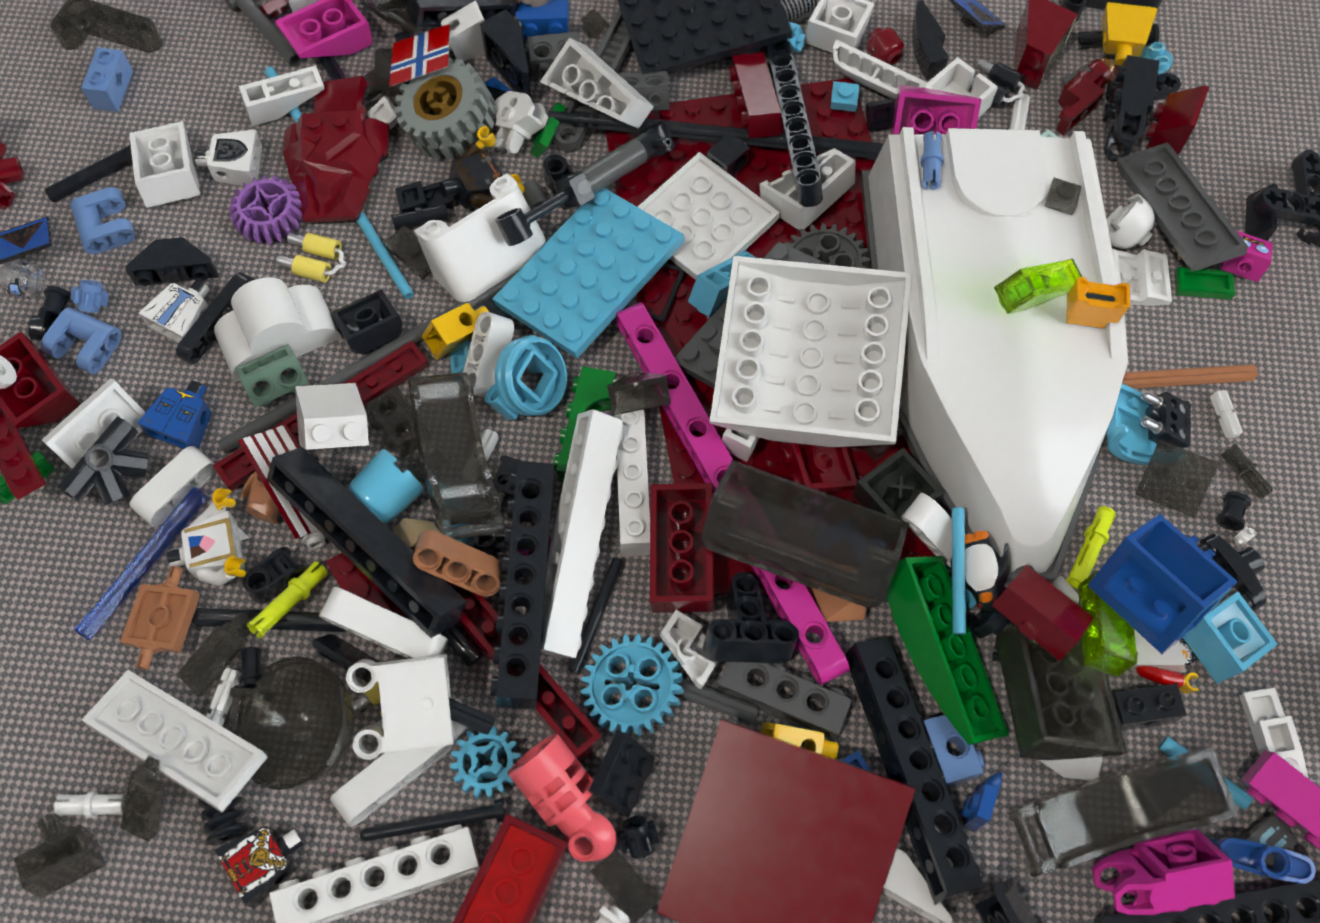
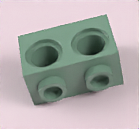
M289 344L235 368L255 408L260 405H269L276 398L284 394L295 393V386H304L309 383ZM285 369H292V371L288 375H281L282 371H284ZM266 381L263 386L254 388L257 382Z

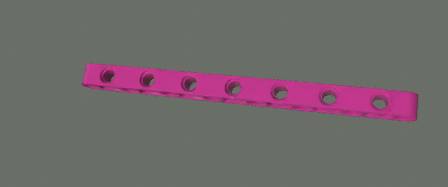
M639 302L617 312L615 320L620 332L705 483H712L713 498L782 621L790 622L797 627L799 638L796 647L819 685H823L849 672L848 661L715 427L713 424H710L707 413L642 302ZM641 340H649V341H651V342H649V343H641L640 341H641ZM675 385L677 388L667 389L665 386ZM695 431H700L704 435L700 437H695L691 433ZM722 479H727L731 481L732 484L729 486H723L719 484L718 481ZM748 529H756L761 535L753 537L748 535L746 531ZM785 580L790 584V588L781 589L777 587L775 582ZM807 633H815L820 637L821 642L811 643L806 639L805 635Z

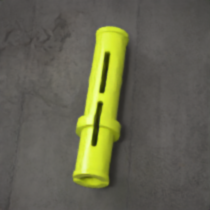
M1099 506L1091 526L1085 529V540L1066 579L1072 588L1078 590L1085 589L1100 550L1109 540L1108 532L1113 520L1116 518V512L1110 507Z
M314 561L298 578H292L288 582V587L252 621L247 623L248 629L253 634L258 631L256 637L263 638L300 600H306L311 595L310 591L328 576V572L323 565L317 568L319 562Z

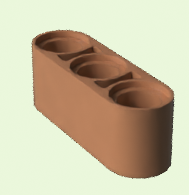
M427 530L418 536L413 555V562L416 567L481 596H492L499 591L502 564L497 558L437 531Z

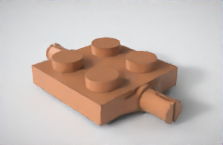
M170 567L165 583L157 585L141 584L120 640V643L126 646L141 649L135 665L138 669L148 671L154 653L162 651L181 653L201 594L195 590L178 587L184 571L180 567Z

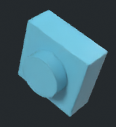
M834 81L830 109L856 112L859 84Z

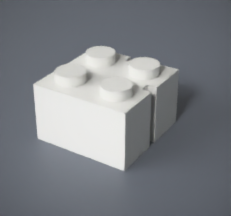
M957 57L924 85L923 88L981 98L979 118L991 107L998 86L979 73L975 78L972 91L969 93L975 70Z

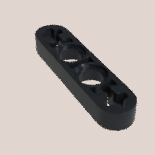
M238 272L230 279L179 342L176 348V356L189 364H195L201 359L216 340L214 334L216 323L225 314L233 311L231 299L234 293L244 284L255 280L254 278Z

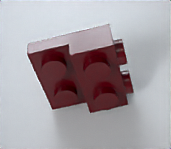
M784 442L780 446L778 459L781 465H786L789 474L786 479V485L790 492H794L796 500H802L805 496L813 499L817 495L823 498L829 492L853 491L856 488L857 479L846 447H825Z

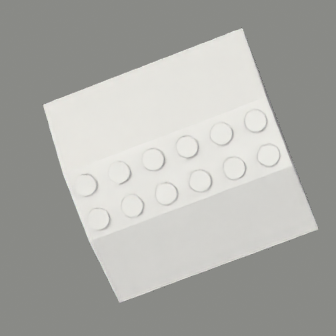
M733 256L710 424L771 441L825 447L896 444L909 313L908 296L910 297L912 273Z

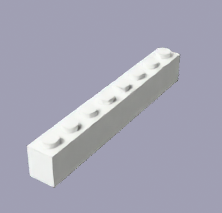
M594 409L580 413L577 416L547 560L540 653L557 658H576L577 652L581 647V631L588 613L587 601L589 591L594 583L593 571L595 561L600 553L599 541L601 532L605 527L606 520L604 516L607 502L611 497L610 486L613 473L617 467L616 456L618 446L623 437V420Z

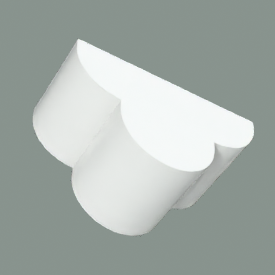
M271 277L256 279L241 286L231 299L233 311L221 317L214 327V334L235 383L240 381L235 370L236 367L287 344L290 345L296 357L342 338L317 287L297 285L287 288L282 280Z

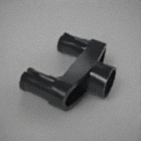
M1210 534L1200 540L1198 547L1203 552L1211 549L1215 553L1212 560L1238 581L1233 587L1240 593L1252 611H1256L1264 606L1267 599L1256 574L1264 570L1265 564L1258 552L1249 546L1237 552L1229 543L1216 534Z

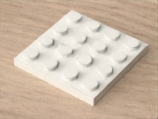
M700 152L638 206V208L684 234L685 242L669 259L695 280L698 274L744 252L779 219L780 215L779 211Z

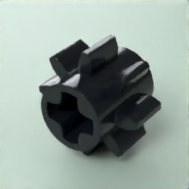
M480 522L479 528L474 532H468L469 537L473 541L467 545L494 556L497 552H504L503 546L499 542L504 541L505 537L503 532L496 533L497 528L494 523L489 527L483 526Z
M632 816L622 823L623 830L616 832L622 854L629 852L630 856L635 859L649 856L654 851L653 844L660 842L654 821L647 822L643 816Z

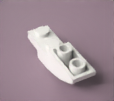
M1275 687L1242 693L1239 697L1259 755L1261 756L1265 750L1275 752L1308 778L1294 722L1291 716H1285Z

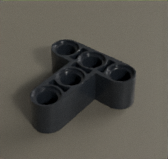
M738 572L732 577L726 597L728 619H715L711 621L703 644L704 654L709 659L719 662L786 663L791 659L799 638L797 627L787 621L766 620L757 578L747 572Z

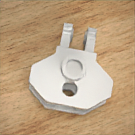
M508 91L497 98L493 106L496 109L497 121L495 125L499 127L494 146L498 151L507 150L508 153L517 154L524 139L530 140L531 135L545 127L548 116L544 106L540 103H533L530 96L524 93ZM517 100L516 105L512 107L513 102Z

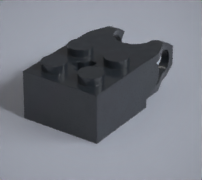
M1127 55L1123 64L1117 66L1114 80L1110 79L1108 82L1106 95L1110 97L1109 102L1105 104L1103 118H1106L1104 153L1109 161L1117 162V159L1128 156L1132 150V145L1143 133L1146 118L1154 107L1159 60ZM1113 143L1123 144L1124 154L1116 155L1112 153L1110 146Z

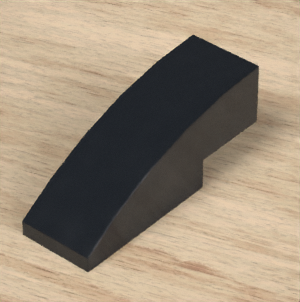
M917 0L912 22V45L919 69L925 80L934 78L947 65L949 56L943 48L946 35L924 1Z

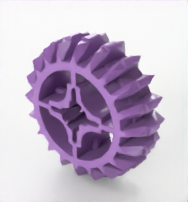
M264 175L262 180L259 181L253 177V183L246 184L243 182L244 189H235L236 197L230 198L232 205L229 207L231 222L236 227L237 232L241 236H245L249 242L255 240L260 245L266 240L271 245L272 241L277 239L282 243L283 236H288L289 233H292L291 230H299L298 223L304 222L302 211H300L302 202L299 200L300 194L296 191L297 188L293 184H289L285 178L279 180L276 175L270 180Z

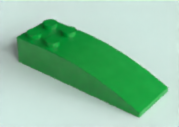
M942 556L904 558L878 571L881 588L889 603L892 619L898 628L910 658L927 689L968 745L1009 736L967 621L966 634H953L952 582Z

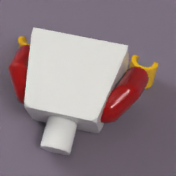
M1126 621L1121 622L1124 638L1105 640L1108 658L1128 656L1131 671L1137 672L1140 677L1160 685L1177 684L1179 690L1184 694H1190L1199 690V688H1194L1189 684V680L1199 678L1197 673L1182 674V672H1186L1180 641L1164 654H1161Z

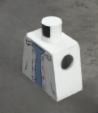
M195 280L188 290L175 283L170 284L147 304L139 314L149 328L179 343L208 308V304L203 298L210 289L200 280Z

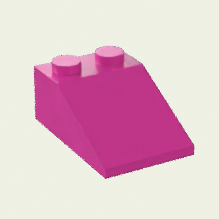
M319 0L275 21L276 26L299 58L351 55L373 44L368 21L352 0Z
M898 85L891 134H900L903 127H913L914 134H925L934 131V134L937 132L946 134L948 128L976 129L982 99L929 88Z

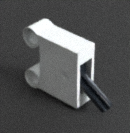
M447 654L385 662L363 659L352 665L346 673L347 685L355 692L363 693L369 691L379 682L383 728L379 725L370 724L361 729L355 736L353 749L356 755L362 759L370 760L377 757L380 753L451 745L456 739L454 721L485 735L490 733L495 722L493 716L451 698ZM364 667L371 672L370 683L362 684L357 680V668ZM363 735H374L378 740V748H366L362 742Z

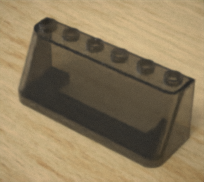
M732 460L713 495L702 532V541L709 550L863 607L874 608L884 601L900 560L909 523Z

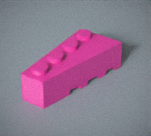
M1265 750L1240 780L1248 787L1246 793L1261 805L1269 804L1277 811L1274 815L1290 828L1294 826L1305 834L1303 838L1320 851V787L1275 752Z

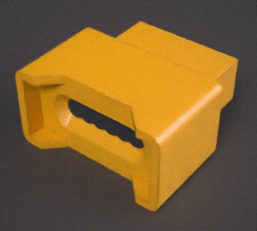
M1078 277L1067 294L1066 323L1104 328L1108 322L1118 323L1130 307V285L1127 283L1116 285L1089 282L1085 277Z

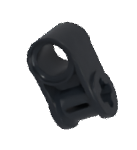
M559 154L549 155L543 161L545 184L553 196L559 193L555 182L574 172L566 159ZM563 203L562 205H560V207H561V208L566 207V206H565V203Z
M281 547L249 569L242 578V585L254 602L260 604L267 603L284 591L292 578H298L306 569L295 562L291 557V550L288 547ZM266 581L262 588L253 589L258 582Z

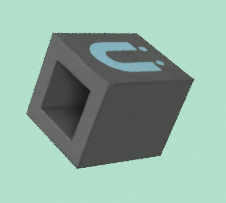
M1274 815L1259 820L1240 838L1242 840L1280 847L1289 851L1299 842L1292 835L1290 827ZM1269 853L1265 858L1267 869L1273 867L1275 863L1272 853Z

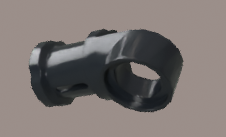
M47 286L44 289L45 300L43 307L39 308L38 314L33 315L28 323V334L31 340H42L53 322L65 309L66 302L70 300L71 293L57 286Z

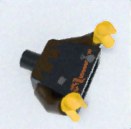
M487 126L479 128L477 132L478 142H473L452 163L449 180L442 181L439 185L444 198L456 195L461 205L466 209L481 208L492 201L494 198L491 196L490 186L497 178L503 176L488 149H482L484 146L491 147L496 142V137L493 133L485 138L490 133ZM510 175L516 181L523 194L524 186L519 175Z

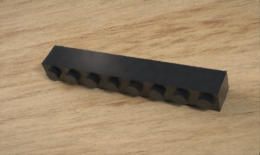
M303 447L272 457L266 480L430 638L459 623L467 601L443 579L416 567L413 562L414 552Z

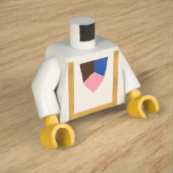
M216 489L212 495L213 502L189 527L181 531L183 547L167 551L170 567L186 565L187 570L195 578H198L199 581L216 586H222L236 576L240 578L245 576L244 563L246 560L243 559L237 521L229 511H226V507L233 508L236 505L235 499L227 498L232 492L230 489Z

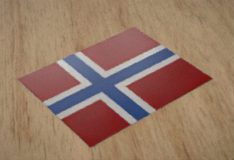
M450 24L393 43L389 87L448 67Z

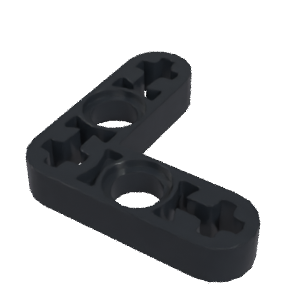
M1307 149L1297 155L1292 162L1296 192L1275 187L1264 188L1253 198L1254 206L1258 212L1263 215L1308 225H1314L1320 221V156L1315 151ZM1307 182L1312 186L1314 192L1309 189ZM1287 201L1293 205L1295 211L1289 207Z

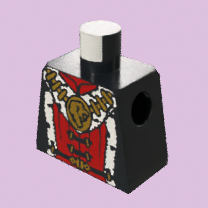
M265 826L222 845L214 851L244 905L254 909L270 895L269 893L274 892L281 883L296 871V867L289 855L305 845V842L295 827L278 837L273 829Z

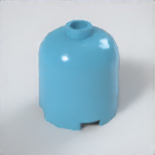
M382 449L350 482L347 490L380 521L388 524L424 492V487L408 469L402 473L394 463L397 459L387 450Z

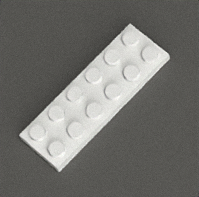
M129 670L122 675L82 719L88 727L220 812L226 809L268 758L262 750Z

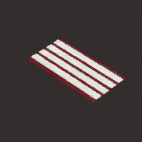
M287 424L238 440L295 539L317 531L318 529L266 480L272 457L300 447Z

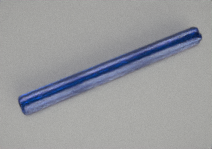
M195 487L189 491L75 628L77 634L87 640L93 638L206 501L207 496L204 492Z

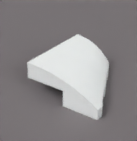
M675 610L662 630L660 637L696 687L702 689L719 661L709 659L703 652V644L706 637L705 634L700 632L703 625Z

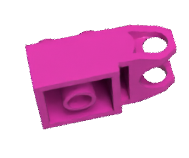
M1198 829L1134 841V848L1118 851L1101 859L1091 868L1093 884L1100 889L1112 892L1114 899L1113 907L1127 915H1154L1171 911H1185L1190 907L1204 904L1214 905L1220 901L1235 898L1232 860ZM1114 867L1118 870L1117 877L1108 882L1101 881L1100 876L1104 869ZM1125 892L1136 897L1132 904L1123 905L1121 903V898Z

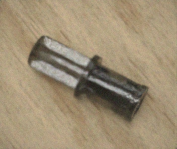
M1237 444L1229 447L1220 455L1237 474L1236 478L1238 480L1242 478L1258 498L1263 499L1273 491V488L1256 470L1258 467L1257 463L1253 464Z

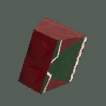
M1027 0L1016 31L1014 70L1026 76L1024 85L1035 90L1039 88L1063 52L1078 16L1077 13L1049 0Z

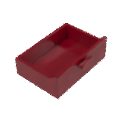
M1029 565L1022 569L992 605L1014 623L1021 633L1029 639L1036 641L1059 661L1078 643L1094 617Z

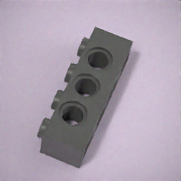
M727 662L718 684V692L756 705L760 711L803 729L823 732L824 738L835 742L852 699L846 697L845 692L834 687L823 688L816 685L814 679L805 675L794 676L787 673V669L777 663H769L768 665L766 663ZM758 675L763 679L764 683L758 687L752 686L748 683L747 677ZM780 687H787L792 691L793 697L783 699L777 694L776 690ZM816 699L822 704L823 709L819 712H814L808 708L806 701Z

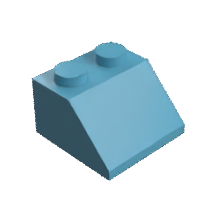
M1239 592L1217 604L1191 632L1183 637L1217 684L1245 671L1278 645Z

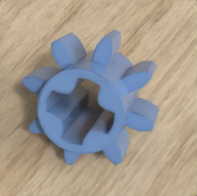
M80 280L79 287L72 286L70 299L73 300V303H77L78 310L97 313L101 305L108 306L109 293L106 292V289H102L103 284L98 281Z

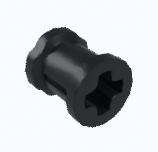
M1237 491L1226 492L1223 496L1225 504L1222 513L1218 514L1216 522L1228 530H1242L1246 523L1243 518L1246 509L1251 506L1252 500L1248 495Z

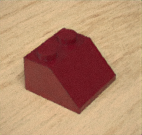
M1204 85L1171 93L1164 104L1159 103L1152 117L1157 119L1156 123L1151 122L1145 137L1149 138L1146 149L1168 142L1177 155H1179L1196 126L1210 87Z

